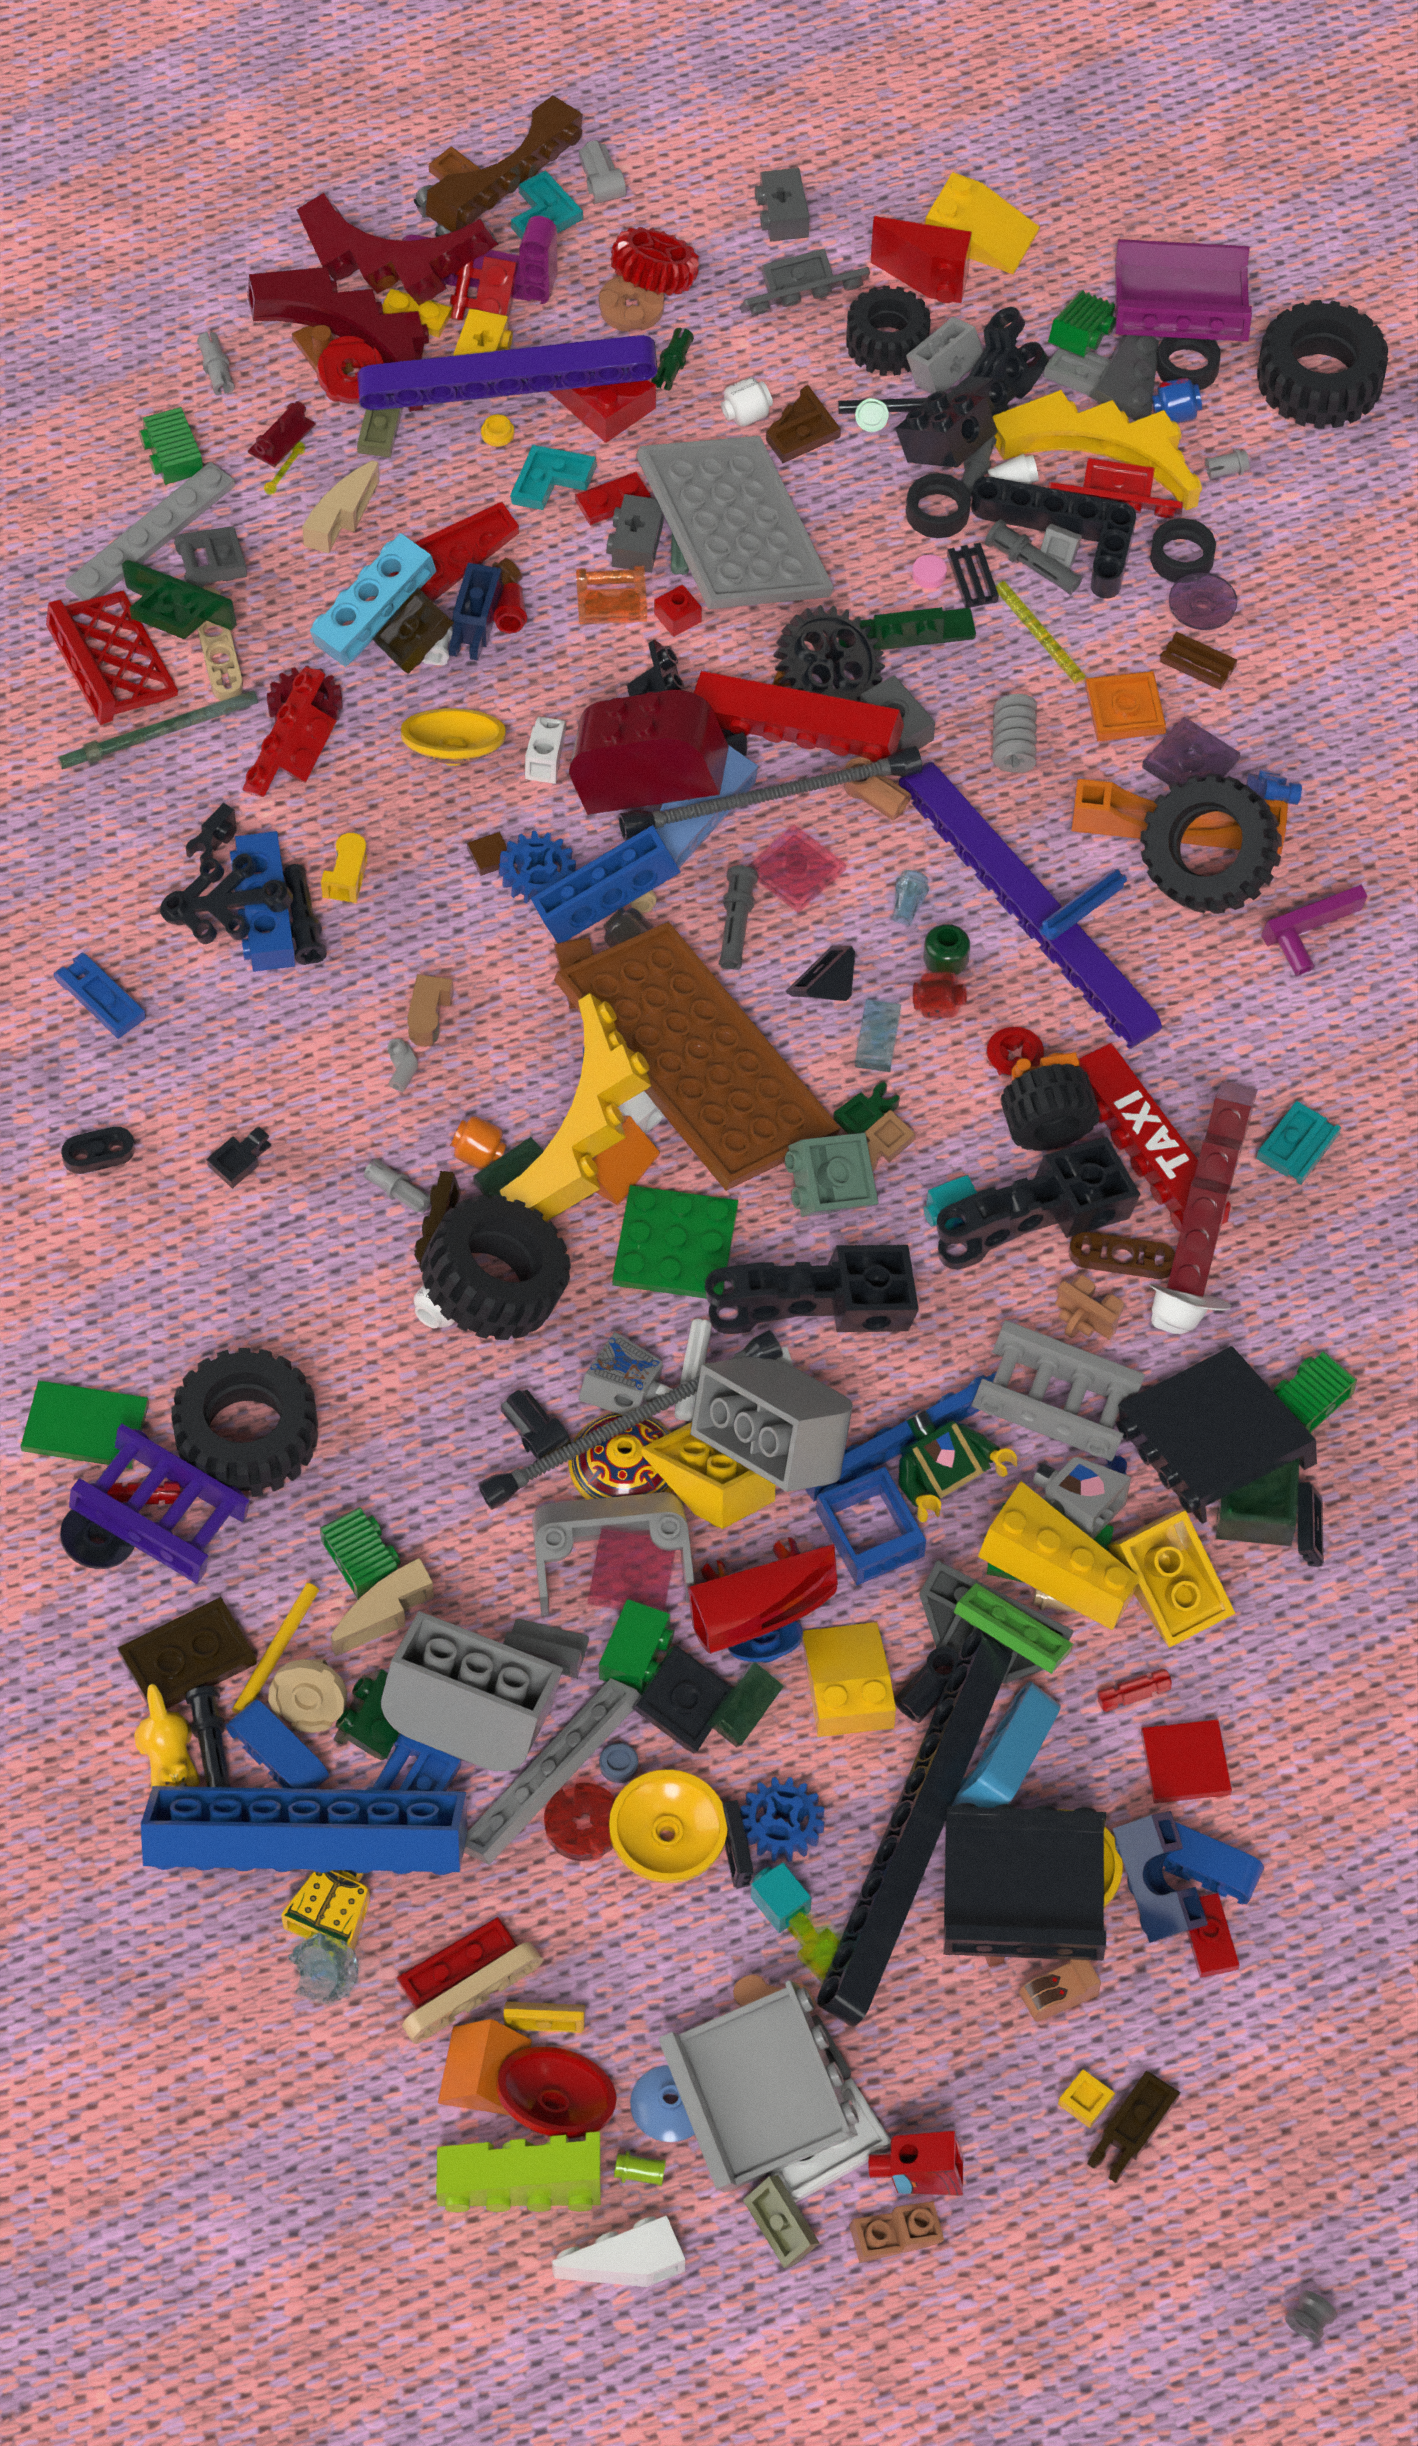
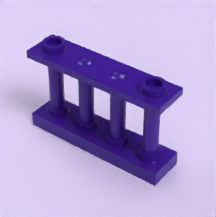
M121 1423L117 1428L115 1448L120 1450L95 1483L89 1484L81 1478L77 1480L71 1488L69 1508L198 1584L206 1573L209 1555L204 1553V1549L229 1516L241 1522L245 1520L250 1500L239 1489L222 1484L152 1442L142 1431L130 1429ZM134 1458L152 1470L129 1501L121 1503L109 1496L107 1492ZM164 1478L179 1482L184 1490L159 1522H152L139 1513ZM199 1497L216 1509L193 1540L186 1542L172 1534L171 1531L194 1500Z

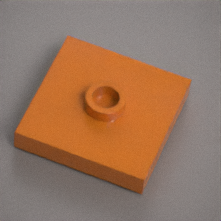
M1154 671L1086 678L1085 689L1097 742L1166 733V723Z

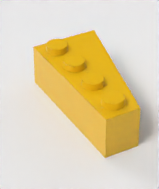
M1020 1481L989 1527L978 1557L1110 1630L1114 1629L1128 1607L1140 1579L1139 1576L1022 1481Z

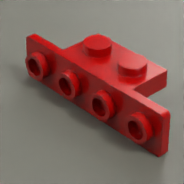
M1088 458L1083 487L1049 482L1048 488L1124 502L1131 505L1136 513H1141V509L1154 510L1155 516L1169 519L1174 518L1175 514L1182 515L1183 502L1150 497L1155 468Z
M304 667L295 677L292 685L293 689L286 703L280 707L277 713V721L271 733L263 740L261 752L255 764L246 774V782L242 788L244 792L264 797L278 769L296 780L306 783L337 722L311 705L326 675L321 670Z

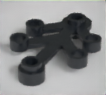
M240 854L232 862L233 871L207 896L198 897L211 883L219 881L224 875V868L216 859L209 858L201 864V875L184 891L172 892L164 898L160 906V914L170 924H185L192 930L193 935L201 944H209L215 940L217 930L209 920H200L195 915V912L208 911L225 926L226 931L234 940H241L248 935L250 926L242 916L233 915L227 908L264 903L270 911L281 912L290 906L293 894L287 885L279 880H270L261 889L232 892L245 878L251 877L257 869L256 863L248 854ZM248 863L245 868L241 869L244 864ZM212 868H215L212 873H209ZM241 925L239 929L234 931L236 926ZM208 929L205 934L201 935L204 930Z

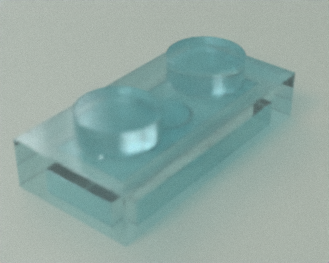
M873 1000L865 1001L855 1058L856 1068L891 1072L901 1004Z

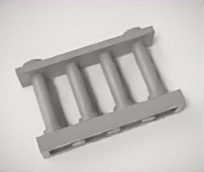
M1005 1320L992 1353L1002 1357L993 1383L985 1379L981 1380L971 1407L1074 1446L1094 1456L1113 1461L1124 1435L1113 1430L1119 1413L1118 1404L1138 1394L1145 1374ZM1016 1362L1037 1370L1028 1396L1007 1388ZM1051 1376L1073 1384L1063 1410L1042 1402ZM1086 1390L1108 1398L1098 1424L1077 1416Z

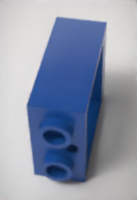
M886 1467L876 1471L872 1469L863 1471L854 1480L842 1485H830L817 1495L816 1513L856 1586L925 1557L926 1539ZM880 1494L902 1536L856 1555L834 1513Z

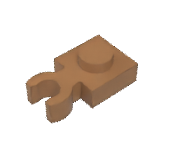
M889 1110L864 1132L868 1141L872 1171L877 1167L878 1159L881 1156L890 1163L916 1140L915 1133L892 1110Z

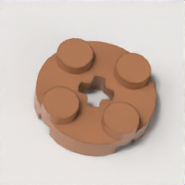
M622 276L615 277L608 281L600 291L599 308L601 316L608 325L620 331L630 332V329H649L663 315L664 293L657 295L653 291L648 290L646 292L643 288H635L631 282H625ZM636 299L638 306L634 304L629 307L625 306L626 300Z

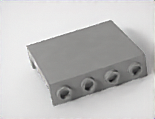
M791 1980L784 1982L786 1985L784 1989L678 2035L671 2032L658 2038L716 2190L724 2193L858 2136L854 2124L859 2123L857 2112L850 2100H844L839 2086L844 2085L842 2074L835 2062L829 2063L824 2050L829 2047L828 2039L821 2025L815 2026L809 2011L814 2010L812 1999L805 1987L800 1988L799 1985Z

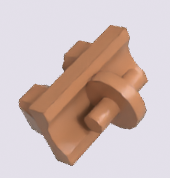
M1079 1275L1070 1284L1066 1281L1060 1284L1057 1288L1059 1295L1055 1305L1062 1309L1059 1318L1068 1323L1064 1332L1068 1337H1075L1079 1331L1090 1337L1096 1331L1110 1340L1116 1333L1117 1323L1123 1312L1124 1302L1113 1294H1108L1099 1304L1091 1298L1096 1289L1093 1281L1084 1275Z

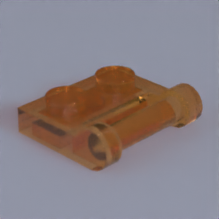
M634 566V570L586 572V568L576 569L579 625L647 622L644 566ZM635 584V588L587 590V585Z

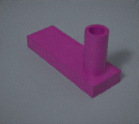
M1362 884L1267 921L1261 937L1267 946L1279 943L1294 974L1299 976L1311 971L1315 967L1299 934L1362 910L1368 896Z

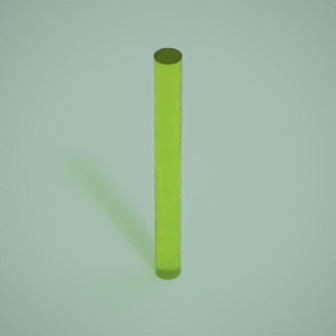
M1005 581L1000 582L996 586L998 595L1074 684L1084 680L1086 675L1011 587Z

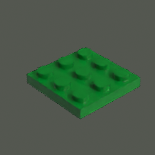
M630 1185L612 1286L707 1299L705 1280L708 1274L713 1270L728 1267L738 1211V1200ZM725 1281L715 1285L713 1290L716 1294L723 1295Z

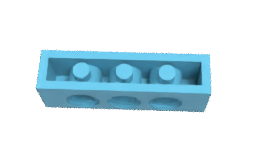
M402 533L393 541L386 543L376 560L361 570L357 580L348 590H343L337 596L334 605L325 614H321L316 618L310 629L315 645L344 667L348 666L369 645L372 638L417 587L421 589L435 574L436 568L431 554ZM393 572H399L396 576L387 577ZM376 596L372 601H365L369 597ZM347 621H354L348 626H342Z

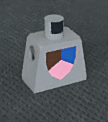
M1080 1457L1072 1458L1061 1471L1043 1463L1036 1471L1033 1479L1034 1484L1046 1490L1044 1500L1092 1539L1126 1505L1131 1477Z

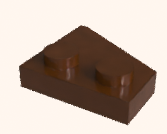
M809 385L804 386L800 390V397L793 405L789 404L782 412L781 418L775 421L766 431V441L782 463L836 440L841 436V428Z

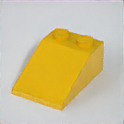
M954 172L951 173L925 219V224L971 231L970 259L1013 275L1040 230V226L986 185Z
M692 1422L641 1448V1455L696 1516L708 1521L713 1526L724 1529L775 1502V1484L691 1435Z
M1186 1510L1172 1511L1107 1545L1111 1554L1140 1577L1134 1595L1168 1648L1236 1614Z
M878 1623L804 1630L802 1641L817 1737L893 1729L896 1707L891 1676Z

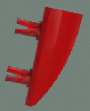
M788 1537L789 1551L782 1545L780 1540L773 1546V1552L778 1558L777 1561L728 1575L726 1567L721 1560H716L718 1574L706 1563L701 1570V1574L706 1582L688 1587L692 1626L702 1647L711 1654L793 1623L823 1605L836 1593L838 1585L834 1544L800 1553L796 1541Z

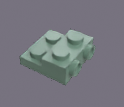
M865 1133L803 1139L788 1145L789 1151L785 1155V1166L787 1171L794 1175L796 1187L792 1190L791 1199L794 1207L800 1209L801 1217L831 1214L842 1210L866 1208L879 1204Z

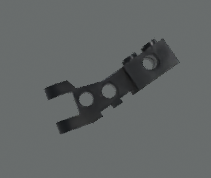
M1004 308L991 318L983 330L986 348L966 379L948 394L939 391L929 395L926 402L916 410L908 413L906 419L895 428L907 463L959 467L998 432L993 416L1009 410L1008 403L1014 397L1022 399L1030 392L1045 370L1049 357L1037 342L1026 343L1018 349L1015 346L1018 342L1016 339L1025 326V320L1017 308ZM1035 357L1032 361L1026 363L1028 360Z
M1108 1137L1049 1153L1043 1156L1034 1179L1028 1180L1026 1177L1014 1181L1011 1186L998 1190L995 1187L982 1190L943 1208L937 1217V1232L940 1237L938 1256L944 1266L958 1270L981 1262L991 1249L1025 1233L1054 1224H1059L1065 1237L1068 1238L1081 1232H1088L1130 1219L1141 1194ZM951 1218H960L966 1223L950 1231L945 1227L946 1222ZM960 1243L967 1249L963 1256L957 1258L948 1255L946 1252L947 1247L951 1244Z
M836 1245L828 1265L811 1266L810 1262H795L794 1266H774V1262H758L713 1270L705 1280L706 1297L710 1303L709 1319L712 1327L723 1334L747 1333L757 1323L798 1316H834L837 1332L909 1331L919 1311L908 1245ZM722 1281H727L734 1285L733 1292L723 1295L716 1294L713 1289L716 1284ZM727 1307L733 1308L738 1312L737 1317L729 1322H724L717 1317L719 1311Z

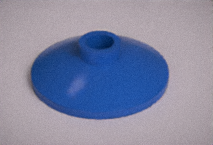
M795 1621L760 1637L729 1647L728 1651L733 1657L743 1661L772 1662L792 1652L800 1645L803 1639V1630L801 1625Z

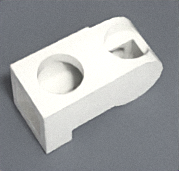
M537 717L525 755V779L556 784L558 766L566 733V720Z

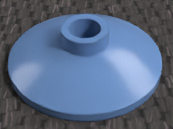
M669 2066L656 2067L645 2073L635 2084L630 2099L632 2117L637 2126L649 2137L663 2142H678L695 2135ZM667 2094H674L678 2097V2100L674 2104H668L663 2100V2097Z

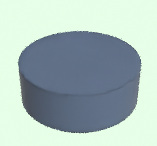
M611 1744L600 1755V1771L611 1782H627L637 1773V1753L627 1744Z

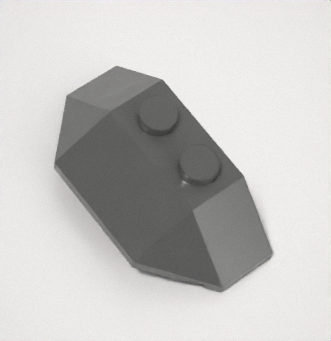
M938 1560L919 1593L936 1648L942 1646L950 1647L958 1654L967 1637L974 1631L981 1630L954 1613L958 1601L975 1583L1068 1641L1074 1633V1630ZM990 1636L991 1638H993L994 1640H996L997 1642H999L1000 1644H1002L1000 1641H998V1640L995 1639L994 1637ZM1005 1646L1012 1652V1658L1002 1681L1003 1684H1008L1044 1670L1013 1649Z

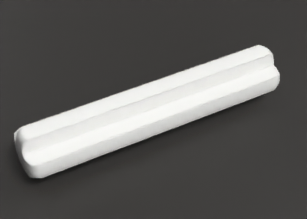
M697 1318L691 1323L679 1386L698 1377L701 1365L705 1364L711 1334V1322L708 1320ZM696 1392L685 1400L678 1401L675 1406L676 1419L693 1420Z

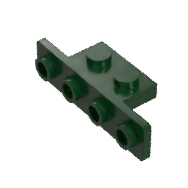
M128 559L122 563L126 588L142 595L138 601L129 607L131 619L182 639H186L205 621L229 630L237 626L231 599Z
M942 607L879 614L874 615V619L861 620L859 624L861 629L868 626L871 627L870 632L867 634L869 639H879L873 646L874 650L956 642L976 638V630L970 608L943 611ZM837 638L838 643L842 647L847 648L845 642Z

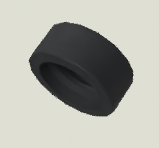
M1164 337L1158 347L1156 371L1163 382L1179 378H1189L1192 384H1198L1199 390H1203L1214 383L1219 373L1221 350L1216 340ZM1193 350L1206 357L1208 364L1201 369L1184 370L1171 363L1169 357L1176 351Z
M928 474L917 479L910 486L906 498L908 523L915 531L926 537L938 539L951 537L959 533L966 526L970 515L971 498L969 490L962 481L947 474ZM940 494L955 500L958 504V510L948 516L936 517L923 512L918 507V504L922 498L928 495Z
M1179 518L1167 521L1159 526L1153 535L1150 555L1153 569L1162 578L1174 583L1187 584L1201 580L1213 568L1216 550L1214 535L1204 524L1193 519ZM1172 540H1190L1201 547L1203 556L1195 561L1180 562L1168 557L1164 553L1163 547Z

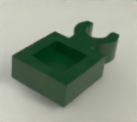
M885 1082L879 1083L874 1087L870 1098H867L860 1092L834 1112L833 1120L848 1134L864 1133L884 1116L883 1113H887L889 1110L895 1111L899 1106L900 1097L896 1094L889 1100L882 1099L881 1096L887 1092V1084Z

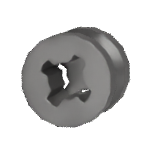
M1306 2290L1299 2297V2306L1289 2311L1285 2321L1292 2330L1302 2335L1308 2341L1319 2343L1324 2335L1323 2328L1326 2324H1332L1338 2314L1327 2300L1314 2292Z

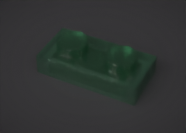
M530 1137L473 1176V1184L484 1195H487L488 1199H492L494 1195L501 1196L500 1190L520 1176L544 1150Z
M756 1662L749 1664L707 1724L736 1748L741 1746L784 1685Z

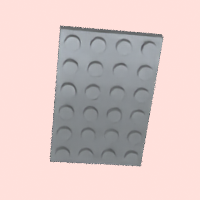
M760 436L639 447L636 454L637 459L708 609L831 596L834 587Z

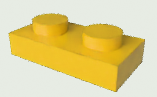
M390 289L382 304L383 314L419 311L421 323L427 324L429 335L440 338L447 325L452 311V307L430 300L419 306L409 294Z

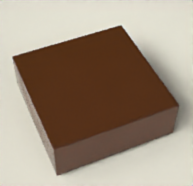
M500 831L467 843V850L480 876L499 870L501 852L507 850Z

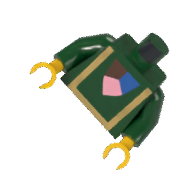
M924 1409L906 1419L916 1439L900 1448L902 1457L899 1460L898 1485L912 1505L918 1507V1520L920 1522H927L928 1513L926 1509H931L937 1517L940 1516L941 1501L939 1499L991 1469L989 1463H995V1470L999 1476H1007V1468L1001 1463L1008 1461L1017 1467V1456L1011 1449H1000L998 1445L986 1436L963 1423H956L951 1420L935 1427L927 1411Z

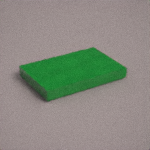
M38 1380L21 1442L22 1452L109 1465L120 1451L115 1448L117 1428L121 1423L130 1429L142 1431L149 1406L148 1397ZM134 1458L126 1468L133 1469Z

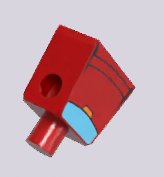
M955 2131L896 2135L891 2138V2153L869 2154L870 2178H892L897 2193L963 2196L964 2157Z

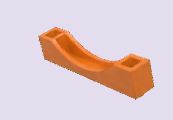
M1077 778L1071 831L1140 839L1141 831L1147 830L1148 824L1144 821L1147 812L1153 813L1158 805L1153 800L1126 791L1113 782ZM1265 800L1279 823L1277 831L1282 835V846L1278 847L1277 853L1282 854L1287 825L1288 803L1279 800ZM1218 811L1210 812L1196 818L1187 827L1181 843L1241 850L1242 830L1237 821L1230 815Z

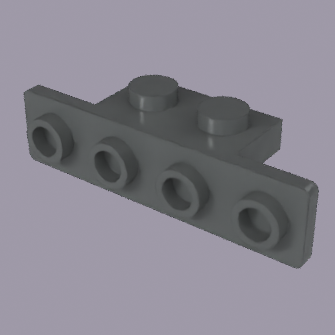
M825 248L762 265L761 271L768 293L745 299L740 306L741 313L751 311V314L754 316L771 310L770 305L782 303L783 307H789L802 301L801 297L813 294L814 299L829 296L833 293L832 289L844 286L845 291L857 289L864 285L863 281L870 275L869 267L833 276Z

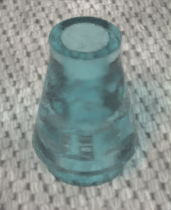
M905 870L902 871L900 877L896 878L894 912L892 915L894 922L912 925L917 911L930 890L927 885L929 880L924 874Z

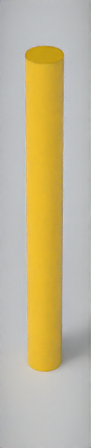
M311 1583L305 1584L234 1704L233 1712L238 1714L257 1698L317 1596L319 1589Z

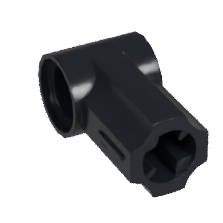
M528 1389L524 1391L517 1390L509 1395L507 1400L501 1405V1412L521 1436L526 1452L531 1451L537 1460L534 1462L537 1463L543 1457L546 1458L547 1455L554 1454L560 1448L563 1449L564 1446L571 1445L569 1435L560 1421L555 1417L550 1419Z
M942 1646L931 1651L924 1667L894 1698L895 1705L912 1721L920 1723L939 1703L951 1673L943 1675L935 1670L940 1666H949L953 1669L958 1657V1653L954 1649Z

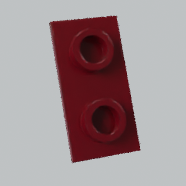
M299 401L290 403L283 415L263 435H259L256 438L255 444L248 450V453L275 468L316 425L314 421L305 417L306 407Z

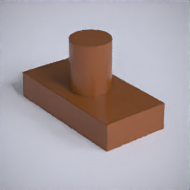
M325 325L307 326L292 333V340L316 372L321 353L334 340L330 328ZM347 363L342 371L344 374L353 372L354 368L351 363Z

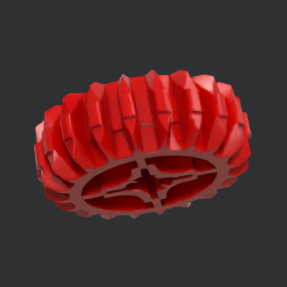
M638 227V229L628 228L627 231H621L611 250V267L615 269V273L618 276H622L625 282L634 284L635 288H643L646 292L648 290L653 291L657 295L665 293L671 296L673 293L678 295L684 291H689L699 271V256L694 252V248L686 246V241L678 240L675 235H668L664 231H655L653 228L648 230Z

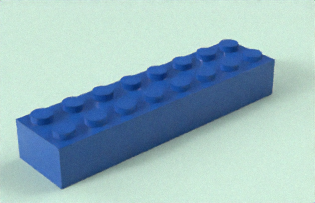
M153 1786L140 1824L143 1866L156 1867L161 1870L175 1867H194L203 1871L214 1868H234L238 1871H250L256 1868L274 1869L278 1872H288L293 1869H309L319 1873H326L332 1870H352L361 1874L371 1871H392L396 1874H408L416 1871L446 1875L451 1872H460L468 1834L466 1792Z

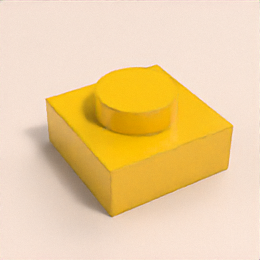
M1082 2069L1061 2095L1058 2105L1091 2128L1113 2101L1115 2092Z

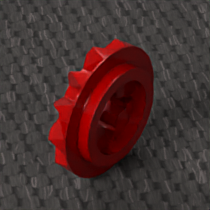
M1007 1027L997 1031L990 1038L986 1054L989 1066H993L999 1076L1002 1074L1011 1076L1013 1067L1021 1058L1015 1057L1009 1061L1008 1050L1015 1051L1023 1045L1022 1058L1028 1059L1031 1067L1040 1066V1058H1044V1046L1040 1038L1032 1031L1022 1027Z

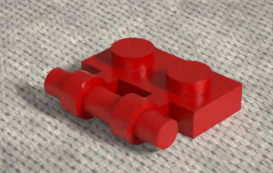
M484 256L482 269L473 268V260L455 272L458 278L455 294H451L450 305H452L451 319L463 321L465 308L509 317L518 269L517 262ZM471 278L480 280L476 299L467 297Z

